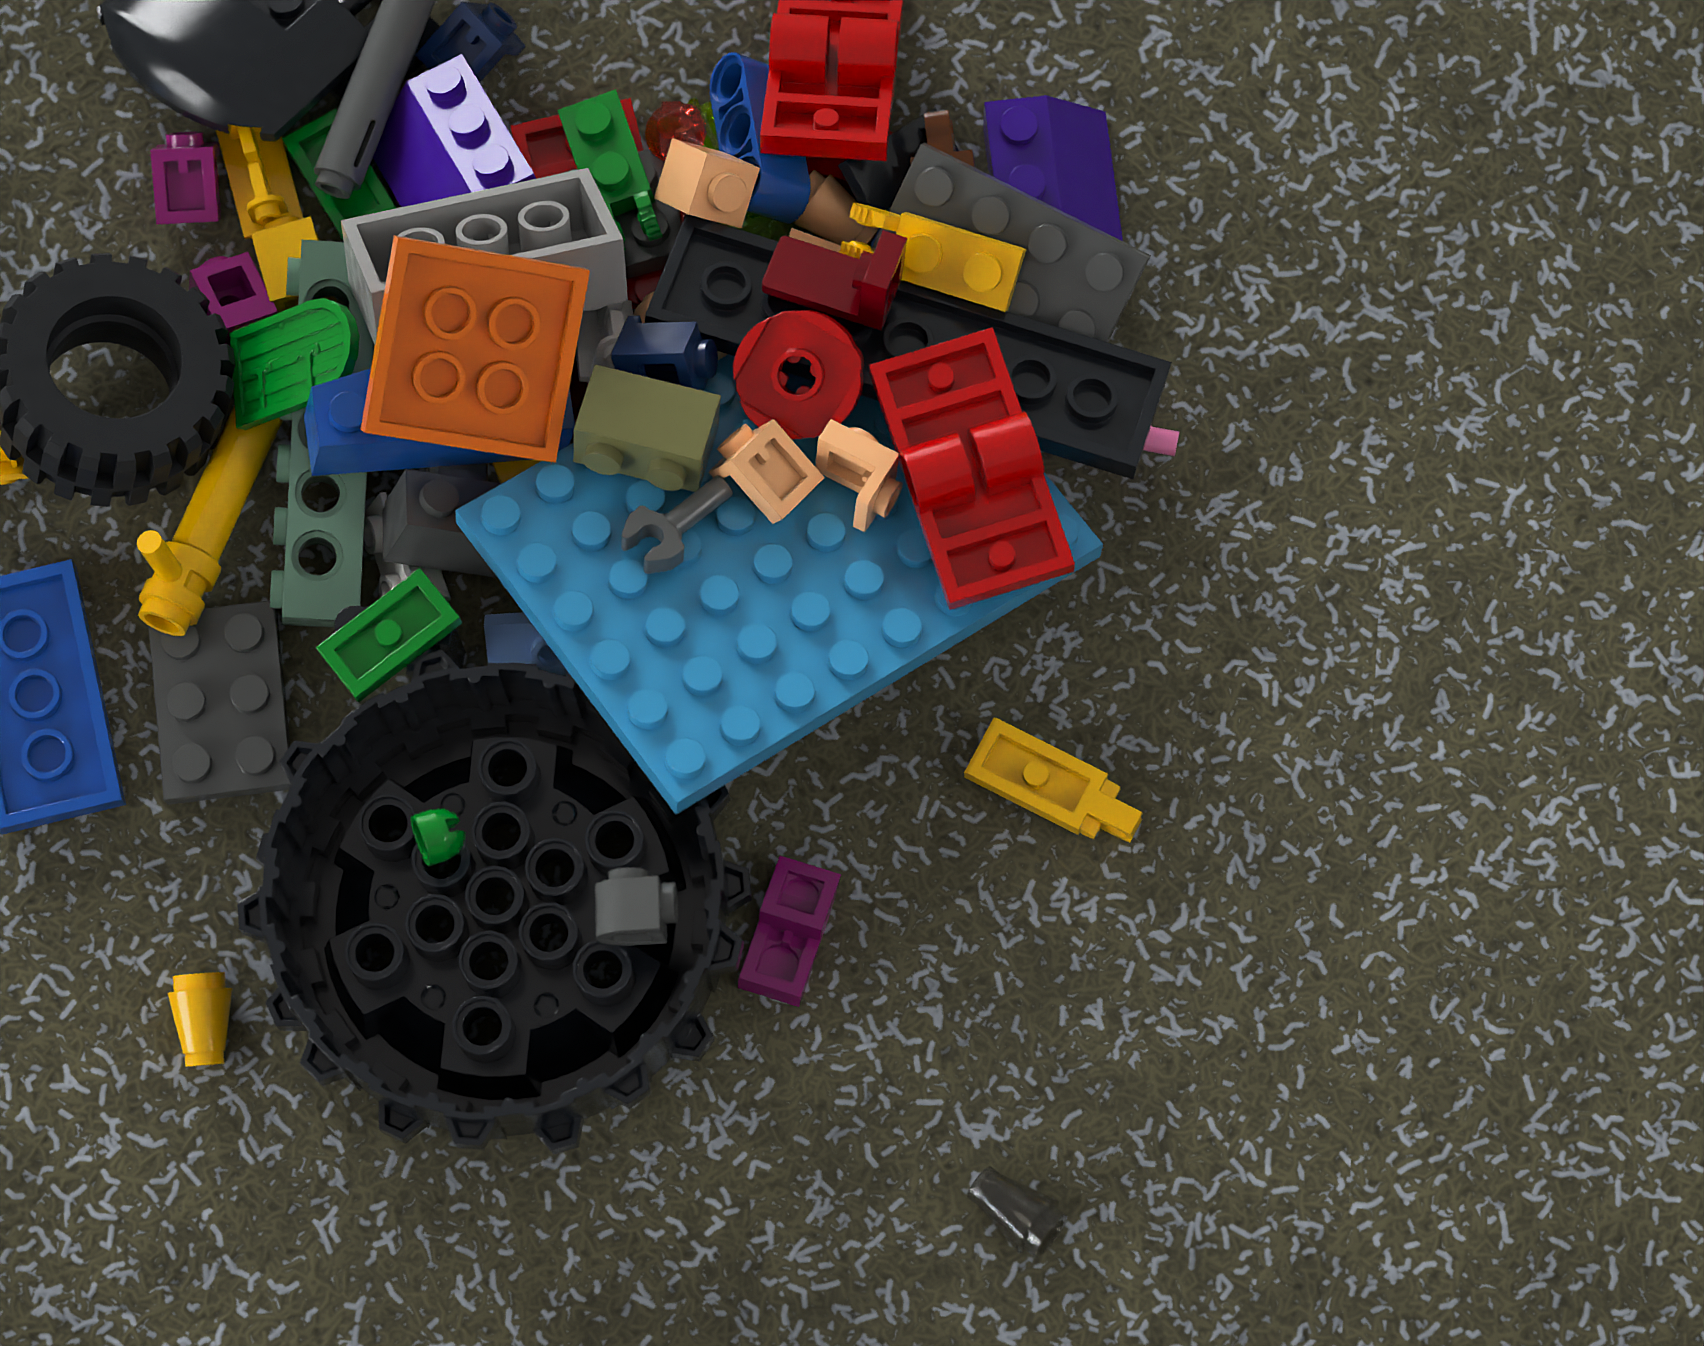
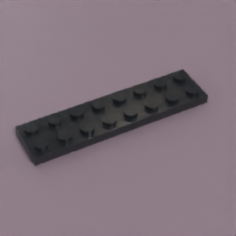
M685 215L646 311L645 323L697 322L702 340L712 339L715 342L717 351L735 356L745 335L757 323L783 311L812 310L825 314L839 322L851 334L856 346L860 349L864 357V384L861 396L877 401L878 398L869 375L870 364L993 327L1021 410L1027 413L1032 423L1040 450L1134 479L1172 362L903 280L900 282L883 328L878 330L765 294L762 291V280L778 241L700 217ZM804 357L796 364L789 361L783 364L782 371L813 381L816 379L809 372L812 363Z

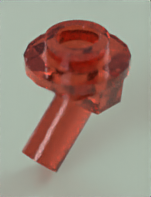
M681 101L662 102V106L655 110L647 121L645 130L648 148L654 156L663 162L666 160L672 138L703 146L706 137L705 121L699 109L692 104H686Z

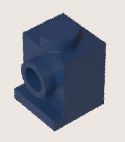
M640 315L627 317L610 354L614 369L701 391H704L709 378L715 376L718 367V353L715 342L712 339L702 340L697 322L642 323Z

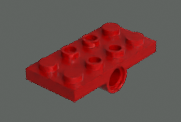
M778 0L777 13H773L770 31L769 74L760 132L761 154L874 161L887 160L904 0Z
M993 327L870 364L869 375L895 451L900 454L899 463L949 610L1074 572L1075 562L1044 476V464L1039 443L1027 413L1021 410Z

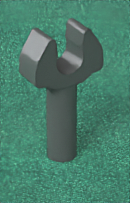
M715 476L667 514L652 511L643 505L639 506L629 514L622 532V550L628 551L646 537L657 538L661 541V544L653 547L645 555L644 572L650 574L674 569L684 560V544L681 542L682 534L731 498L732 490L722 477Z

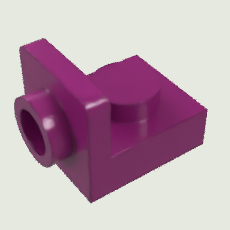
M201 131L166 134V144L157 145L150 150L156 225L217 222L221 220L216 158L220 155L219 142H204L203 132Z

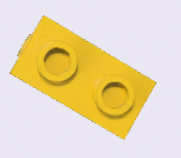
M231 125L230 134L217 130L216 133L245 240L252 238L251 233L264 230V226L274 219L285 216H296L299 219H303L282 136L276 142L263 141L260 138L262 127Z

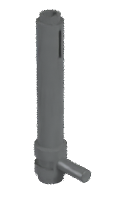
M382 0L314 167V173L318 176L315 185L321 191L337 198L349 199L352 191H357L361 188L436 0Z

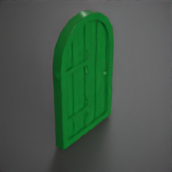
M326 298L309 300L230 332V346L234 350L235 358L233 381L235 382L234 403L237 429L248 430L303 409L307 406L312 386L352 374L359 355L360 335L356 319L346 306Z

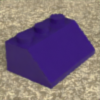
M463 54L406 81L394 103L373 156L375 164L400 207L536 179L534 172Z
M1047 95L984 102L983 132L989 175L1123 241L1106 111Z

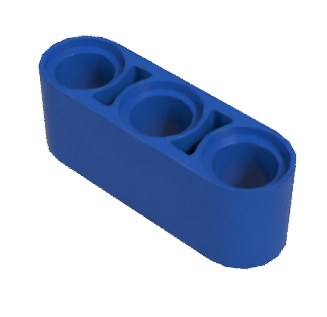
M736 52L728 53L716 64L709 84L719 151L760 168L747 211L781 223L791 224L802 215L810 197V177L806 156L760 153V132L769 64Z

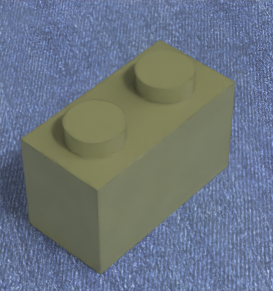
M595 364L574 427L573 462L583 464L590 470L603 475L620 473L648 480L652 485L663 490L676 491L684 489L695 492L701 487L718 431L721 395Z

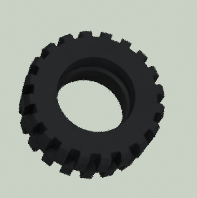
M111 253L91 254L89 264L79 265L77 258L74 257L55 263L54 274L51 278L45 272H38L25 282L23 296L21 294L12 295L2 310L0 323V447L10 460L23 457L22 473L34 483L41 484L46 478L55 483V495L71 501L75 492L90 495V505L104 507L110 506L111 497H125V502L128 506L147 502L149 491L153 488H156L160 495L165 496L180 487L183 474L195 476L206 464L209 450L215 448L223 430L235 383L232 380L235 369L234 350L231 346L225 344L228 330L220 315L214 313L207 316L210 300L197 287H192L187 292L180 286L182 275L168 267H164L161 273L146 268L148 259L129 255L128 263L112 262ZM100 342L119 344L141 353L159 369L169 387V396L158 407L142 415L130 418L101 417L86 412L70 402L55 385L50 375V367L57 358L75 347Z

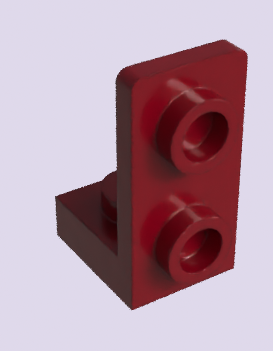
M883 230L874 253L863 251L858 259L789 236H782L777 243L763 277L762 291L765 294L882 330L902 279L907 238Z

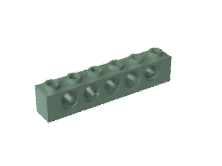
M302 240L301 258L288 257L286 295L299 296L298 305L309 300L321 299L327 296L342 300L355 317L360 335L359 355L352 374L370 369L373 357V340L349 284L344 242ZM305 407L280 417V420H292L291 445L278 444L276 482L289 483L288 508L275 507L273 545H283L286 547L284 570L271 571L270 608L282 609V625L335 628L334 621L342 609L349 606H360L367 472L312 476L307 438L305 436ZM324 482L331 485L337 491L339 500L332 509L325 512H316L309 509L303 502L302 494L304 490L313 483ZM311 545H323L333 552L336 563L329 572L323 575H312L307 573L299 563L298 559L301 552Z

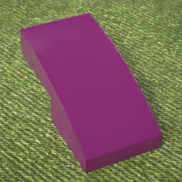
M779 856L760 909L756 931L739 975V989L797 1007L800 1006L829 919L841 874Z

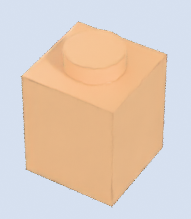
M672 138L654 198L688 215L742 228L760 168L725 152Z

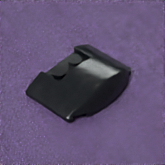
M105 0L96 8L101 26L105 24L108 36L111 39L112 51L127 72L147 92L177 113L217 131L230 134L231 125L262 127L260 138L263 141L276 142L355 69L369 34L366 28L338 0Z

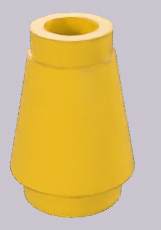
M225 972L173 976L174 992L167 994L182 1053L185 1055V1067L225 1064L224 1051L226 1049L233 989L226 988Z

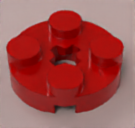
M812 310L783 311L757 323L745 335L737 349L733 363L734 380H736V391L741 399L739 402L747 417L757 427L774 419L791 439L815 438L821 435L831 419L842 424L855 409L864 384V357L856 346L851 334L833 318ZM804 357L812 363L809 372L816 379L812 388L802 385L795 393L786 387L789 376L782 371V367L786 361L796 364Z

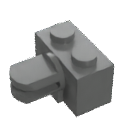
M488 463L424 468L425 472L405 469L384 502V508L382 509L383 561L497 578L456 524V509L502 484L488 481Z

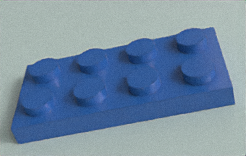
M70 559L0 576V834L3 835L126 805L77 566Z

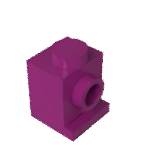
M249 252L230 258L225 256L214 257L205 261L198 268L190 270L189 290L192 287H197L210 300L207 316L214 313L221 316L228 330L225 344L229 346L230 332L278 313L273 301H269L265 284Z

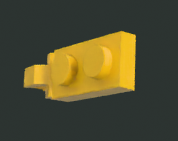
M998 718L992 719L964 772V778L1077 835L1081 833L1094 839L1099 829H1102L1130 843L1142 821L1141 816L1143 813L1116 799L1121 787L1108 780V773Z

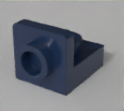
M462 1L416 53V56L430 70L463 54L480 83L504 55L518 56L526 45L514 33L517 24L501 7L491 2L486 5Z

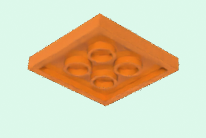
M394 235L361 430L369 434L556 463L590 270Z

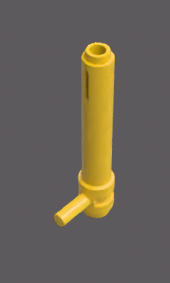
M234 405L172 541L165 542L160 534L153 530L146 531L139 536L137 548L154 570L153 576L146 580L139 595V601L142 606L138 616L150 627L165 634L184 636L189 626L198 623L205 607L202 596L204 593L213 590L220 575L221 566L218 561L283 420H280V417L248 430L237 429Z

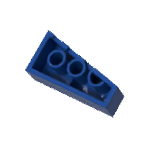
M371 368L312 386L310 390L304 422L312 476L534 460L364 433L361 430ZM570 388L558 451L569 446L574 434L575 421Z

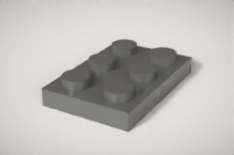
M270 600L204 608L198 623L189 626L184 636L165 634L149 626L163 798L167 805L289 790L291 783L279 763L290 747L277 608H270Z

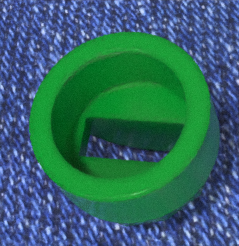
M433 809L411 816L415 840L427 866L448 860L458 854L464 846L466 834L463 830L449 832V829L456 826L461 820L456 814L448 810Z

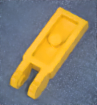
M853 203L849 217L855 219L857 223L872 228L878 227L896 231L897 235L907 238L901 280L1003 312L1008 311L1026 249L912 213L904 212L899 215L869 205ZM842 241L839 253L859 259L863 251L874 253L875 249L871 248L868 244L858 241Z

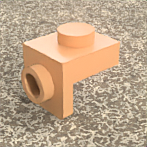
M831 419L818 438L815 467L825 477L859 493L856 499L853 527L865 533L877 514L884 518L888 516L900 495L903 484L896 480L900 454L879 444L877 439L869 432L857 427L848 428Z

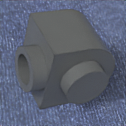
M618 868L609 871L608 880L601 881L595 885L596 940L611 945L667 943V923L678 922L676 883H661L658 876H649L648 870L642 868Z

